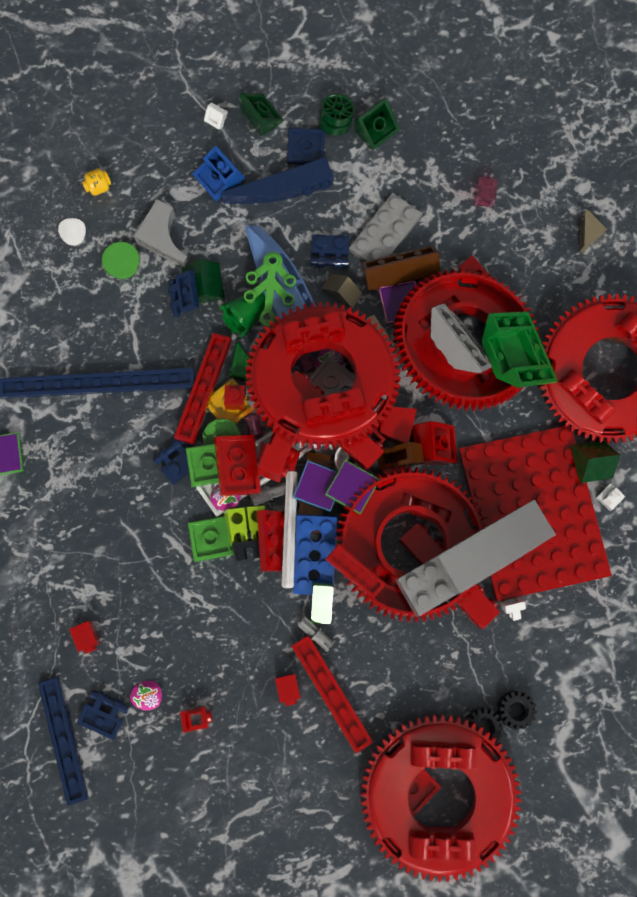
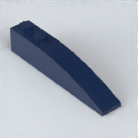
M325 157L223 191L221 196L223 204H260L282 201L302 195L308 196L320 189L326 190L333 185L334 176Z

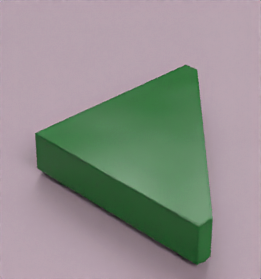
M237 342L229 377L249 381L246 379V374H248L246 367L249 366L247 359H250V357L246 355L240 343Z

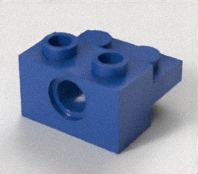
M217 146L202 158L205 162L192 174L217 202L222 198L221 192L238 187L246 179Z

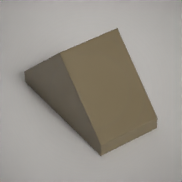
M585 210L580 217L579 252L581 253L599 240L607 230L589 210Z
M331 274L321 290L346 306L352 307V309L363 295L348 276Z

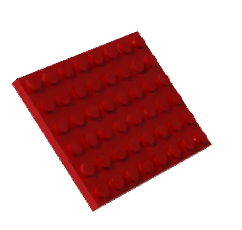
M571 425L458 449L469 495L473 496L471 503L477 502L478 504L474 507L475 510H482L478 516L485 517L481 524L490 526L535 500L556 534L517 560L490 575L496 601L612 576L587 483H579L570 448L571 445H576L574 433L570 431Z

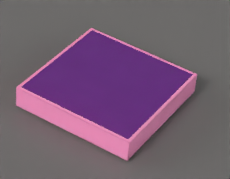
M415 281L401 283L396 286H385L378 290L386 325L396 323L394 319L397 316V311L400 309L399 306L408 292L412 291L413 287L416 286Z

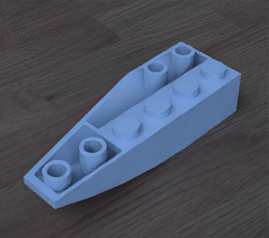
M247 225L245 230L256 268L258 269L264 264L263 259L267 253L276 252L282 257V267L289 275H293L296 278V285L293 288H288L285 285L284 279L276 272L275 279L288 294L294 296V304L290 307L285 306L281 297L274 290L272 311L275 317L278 316L282 319V312L289 315V309L296 312V306L302 310L303 304H306L307 308H311V302L314 303L301 275L284 250L260 226ZM272 258L269 260V262L271 264L276 263V259ZM268 271L259 277L261 283L267 279ZM293 279L287 280L288 284H293L294 282ZM287 297L285 302L291 303L292 299Z

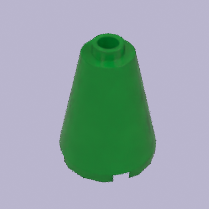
M264 292L256 297L253 303H247L243 295L220 306L219 311L223 310L224 313L221 316L224 323L234 334L238 332L240 334L238 337H244L260 319V314L264 311L266 296ZM248 294L246 298L248 300H251L254 296L252 294Z

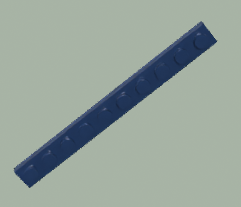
M194 368L0 378V398L192 389L195 382Z

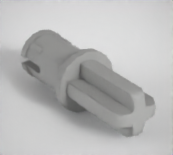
M286 482L271 488L266 487V490L261 491L259 494L250 495L254 506L270 500L273 502V499L285 495Z
M303 617L298 623V626L311 637V640H314L326 652L335 643L321 631V627L315 626L307 617Z

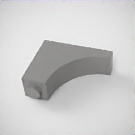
M156 200L134 235V238L138 245L183 268L189 264L188 258L176 248L170 235L171 225L175 217L173 206L166 201Z

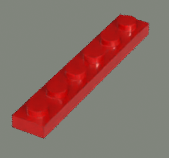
M212 334L174 435L176 440L191 444L195 443L230 348L231 337Z
M309 635L292 645L291 647L354 752L358 753L372 744V739Z

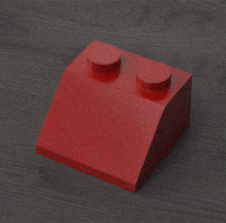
M434 421L413 425L414 443H421L424 457L422 465L458 463L455 426Z

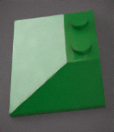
M529 312L491 313L488 315L482 344L497 379L518 388L558 382Z

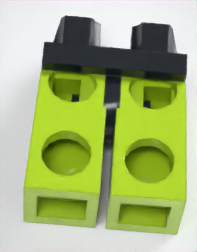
M264 505L227 509L224 511L230 544L229 548L230 551H233L236 561L246 560V549L253 548L254 559L260 558L257 511L265 510Z

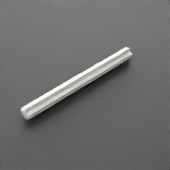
M288 471L286 476L282 562L283 588H293L297 500L293 496L298 484V473L294 471Z

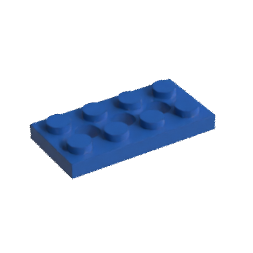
M297 514L293 594L313 595V583L334 584V567L325 559L336 545L337 516ZM312 531H320L322 537L319 540H313L310 537ZM312 550H318L321 556L319 559L313 560L310 558L309 553ZM311 570H317L320 575L316 579H311L308 573Z

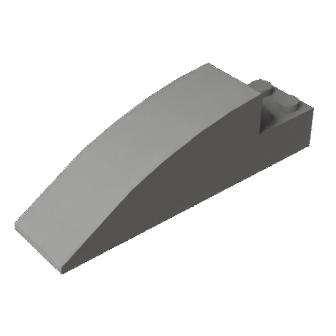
M533 500L395 581L415 616L418 617L504 568L556 534L536 501Z

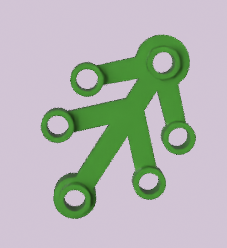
M276 252L267 253L263 259L264 264L254 272L250 271L246 274L247 283L253 285L260 276L268 271L267 279L253 290H248L244 293L245 301L253 303L256 297L266 290L264 311L260 314V322L266 327H270L269 321L275 323V314L272 312L274 290L281 297L285 306L290 307L294 304V296L288 294L275 279V275L277 272L284 279L285 285L288 288H293L296 285V278L293 275H289L282 267V257ZM274 258L276 263L271 264L269 260ZM253 275L255 279L250 281L248 277ZM293 279L294 282L293 284H288L287 280ZM248 294L254 296L251 300H248L246 297ZM289 297L292 299V302L286 303L285 299ZM268 314L271 316V319L265 320L264 316Z

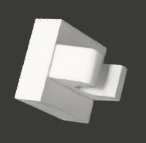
M211 102L207 106L204 121L217 129H221L228 111Z
M610 483L596 499L609 511H612L625 496L617 487Z
M520 597L500 601L501 609L506 614H509L513 621L521 619L520 611L526 609L525 601Z

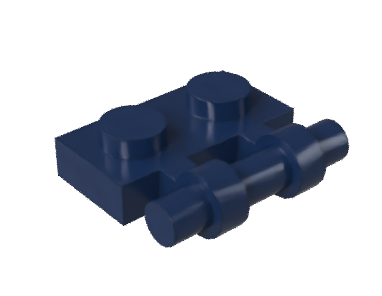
M312 234L311 255H319V258H311V265H318L321 268H324V266H335V268H341V266L348 267L349 259H341V256H349V236ZM325 255L336 256V257H335V259H333V258H325Z
M185 271L176 275L175 279L168 280V294L171 296L170 310L173 311V317H180V312L187 313L199 308L194 271Z
M176 439L165 450H160L158 455L152 459L156 465L162 461L167 464L161 468V471L173 485L189 474L186 450L182 447L186 442ZM178 450L180 454L171 461L168 456Z
M92 690L89 698L96 701L93 706L88 703L84 705L77 724L115 740L124 721L118 718L117 715L119 711L127 714L130 706L123 704L124 701L114 700L108 697L102 691L99 693ZM102 704L111 707V713L101 710Z

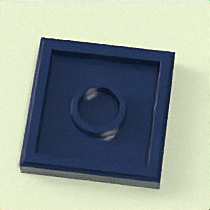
M289 128L287 164L304 165L324 158L325 132L322 129Z

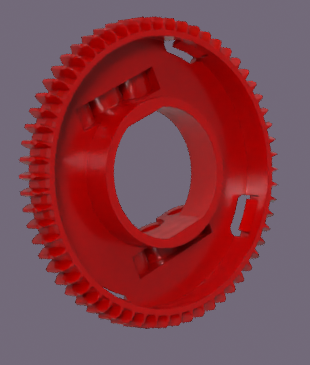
M460 268L457 273L452 269L450 274L447 270L443 274L438 272L436 276L432 274L430 278L426 277L423 282L420 281L417 286L413 287L412 291L408 292L396 313L397 316L394 319L396 323L393 326L395 330L392 335L396 336L393 339V343H398L394 346L395 350H399L396 355L401 357L399 360L400 364H404L401 370H408L406 377H413L410 383L417 382L416 389L422 387V394L429 392L428 398L430 399L432 396H435V402L441 399L442 406L449 402V408L456 404L457 410L464 406L465 411L469 409V406H471L472 411H475L477 406L482 411L484 407L490 409L492 405L494 407L499 403L502 405L506 400L509 401L512 396L514 397L523 389V387L518 388L497 379L492 371V367L481 373L454 369L447 362L441 350L435 346V342L431 338V309L444 303L455 315H471L481 320L485 325L487 317L491 313L528 312L530 308L524 307L526 301L521 302V296L516 297L514 295L516 290L513 292L509 290L510 285L507 287L503 286L504 281L498 283L497 277L494 280L490 279V274L485 277L483 272L478 275L476 270L470 273L469 269L463 273ZM458 280H461V283L479 284L477 288L461 287L458 285ZM406 325H407V332H406V338H405V328H406Z
M608 294L606 300L603 295H600L599 301L594 296L591 298V303L588 299L584 300L585 306L579 302L577 303L578 309L574 306L570 307L572 313L566 310L564 312L566 318L559 316L560 323H553L556 328L548 329L552 334L544 336L548 342H542V345L545 346L548 358L553 361L552 368L558 382L544 384L539 387V390L545 389V393L541 397H548L544 403H551L548 410L555 409L553 417L560 415L557 421L562 422L565 420L566 422L563 426L571 425V432L577 429L576 435L579 436L584 432L583 438L587 439L591 435V441L598 437V442L601 443L604 438L606 443H610L611 438H613V443H618L619 438L621 442H626V437L633 441V435L637 438V386L623 398L617 400L604 399V396L600 395L583 378L582 364L591 346L606 338L622 340L637 354V301L634 302V296L627 300L626 294L621 299H619V294H615L614 299H612L611 294ZM608 306H624L623 308H604ZM604 429H622L624 432H621V431H603V430H604Z
M311 302V308H307V305L303 304L302 310L298 306H296V312L289 309V315L282 312V319L276 316V323L269 321L270 328L264 326L265 333L259 332L261 339L255 338L256 345L251 346L254 352H249L251 359H247L249 366L246 367L248 373L246 374V379L249 381L246 384L249 387L248 394L252 395L250 396V401L254 402V409L259 408L257 410L258 416L263 414L261 417L262 422L268 420V428L274 425V433L280 430L279 436L282 437L286 434V441H289L291 437L294 438V445L299 440L301 441V447H304L305 443H309L310 449L313 444H317L318 450L321 445H324L325 450H328L329 444H332L333 449H336L337 443H340L343 448L345 441L352 445L353 438L358 443L359 435L365 439L366 431L372 434V427L378 429V422L383 424L385 420L383 417L387 418L389 416L388 411L393 409L391 404L396 402L394 397H397L399 393L396 390L400 388L398 383L401 377L398 375L401 370L396 368L399 367L400 362H396L398 355L394 354L395 348H390L392 341H387L388 334L382 336L384 329L377 330L378 323L371 325L372 318L366 321L365 313L360 317L358 316L359 310L352 313V307H350L346 311L344 310V304L339 309L337 308V303L330 307L329 302H327L326 307H322V303L319 302L318 307H315L314 303ZM323 349H332L344 355L351 363L355 373V382L350 390L312 399L305 397L297 390L292 381L291 371L300 356ZM387 395V398H383L380 406L374 412L373 409L378 404L381 396ZM281 419H285L291 424L299 427V433L297 434L298 430L288 426L284 422H282V424L280 425L279 421Z
M401 467L397 474L395 469H392L389 476V473L385 471L384 478L380 474L377 475V478L380 479L378 482L372 478L373 485L370 486L365 482L367 486L365 491L359 487L362 494L359 496L354 493L358 499L355 502L349 499L353 504L352 508L344 506L343 509L347 514L341 513L340 515L344 521H338L342 528H337L336 532L341 533V536H336L335 539L340 541L339 544L387 583L374 600L351 581H348L346 585L353 584L354 587L351 592L356 590L359 592L356 598L358 599L363 596L362 604L369 601V609L376 606L375 613L383 610V617L391 613L390 618L392 620L395 618V615H398V621H402L403 616H406V622H410L411 617H413L414 622H418L419 617H421L423 622H426V616L428 615L430 620H434L435 613L438 618L442 617L441 611L448 615L449 607L455 611V603L458 606H462L463 604L460 599L468 601L469 599L466 594H474L470 587L464 592L448 599V602L444 601L428 612L416 617L395 581L407 573L391 567L382 553L381 536L385 525L393 517L403 513H409V515H415L427 520L429 523L436 524L443 538V553L488 526L487 524H481L485 517L478 516L482 510H475L474 507L478 504L477 502L471 504L470 501L473 496L468 498L465 496L468 490L461 492V484L457 487L453 486L455 480L450 483L447 482L449 476L441 479V472L437 476H433L434 470L426 474V468L419 473L418 467L415 468L414 472H411L410 467L404 472ZM395 478V485L381 491L374 490L361 515L353 511L358 502L371 489L376 486L381 488L393 483ZM467 508L470 509L469 511H467V513L472 521L473 526H478V529L476 530L470 527V524L464 514ZM475 584L474 586H472V588H475V589H477V588L479 587L477 584Z
M432 714V720L430 721L425 715L424 722H421L419 717H416L417 724H413L409 720V727H406L403 723L401 724L402 731L394 728L395 736L388 733L390 740L387 741L383 738L384 746L377 745V749L380 752H372L375 760L368 759V763L372 767H365V771L369 775H363V779L367 783H361V787L366 789V791L360 792L362 797H366V799L361 800V805L367 806L362 808V813L368 814L363 818L364 822H370L366 825V829H373L370 837L374 838L377 836L374 844L375 846L382 844L379 847V851L383 852L386 850L385 858L387 859L392 856V864L398 861V869L406 866L405 871L407 874L412 869L413 876L416 877L420 872L422 880L425 879L426 874L429 875L430 881H433L434 876H437L438 881L441 882L442 876H445L447 882H449L452 875L458 881V874H461L466 879L465 872L469 871L471 876H474L473 869L476 868L481 872L480 865L483 864L488 868L487 860L494 863L493 855L501 856L498 851L499 848L506 850L503 844L504 841L511 843L507 837L508 834L515 835L511 827H518L514 819H520V816L515 811H521V807L516 805V803L522 802L521 798L516 797V795L522 793L520 789L515 788L520 785L518 780H514V778L518 777V774L511 772L516 767L514 764L508 765L512 759L509 756L504 758L507 754L505 749L499 751L502 744L497 743L494 745L496 742L495 737L488 739L490 732L486 731L482 734L483 727L481 726L475 730L476 723L472 722L468 726V720L464 719L463 723H461L458 716L454 722L451 715L445 720L443 714H440V720H437L435 714ZM399 737H402L403 744L392 755H385V751L389 753L401 741ZM482 743L490 750V752L495 757H498V760L492 758V756L482 747ZM425 768H452L453 770L458 768L468 776L472 785L473 801L468 814L457 825L453 827L425 826L410 812L408 806L410 785L415 776ZM386 837L390 838V840L401 851V853L398 852V850L389 842V840Z

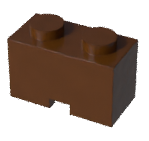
M407 442L392 448L383 449V455L377 460L379 470L424 463L421 443Z

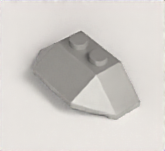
M445 303L431 309V338L435 342V346L441 350L447 362L454 369L481 373L492 367L485 351L464 323L449 310Z

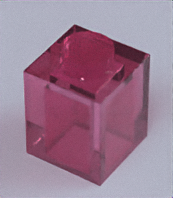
M490 176L479 177L476 185L475 206L493 208L496 201L498 179H493Z

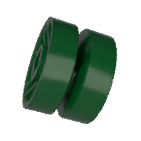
M330 94L323 99L318 123L325 133L340 136L349 131L355 112L352 100L342 94Z

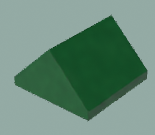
M241 93L239 95L240 110L260 136L283 123L284 120L264 94Z
M386 97L356 118L355 132L371 150L376 149L401 130Z
M197 259L182 268L183 272L192 270L195 273L199 303L225 299L219 263Z
M602 441V443L591 442L570 446L580 484L612 479L614 477L620 454L607 443Z

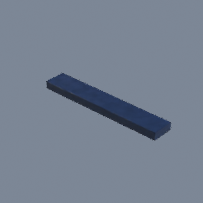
M57 676L38 682L67 806L87 800L89 795L60 678Z

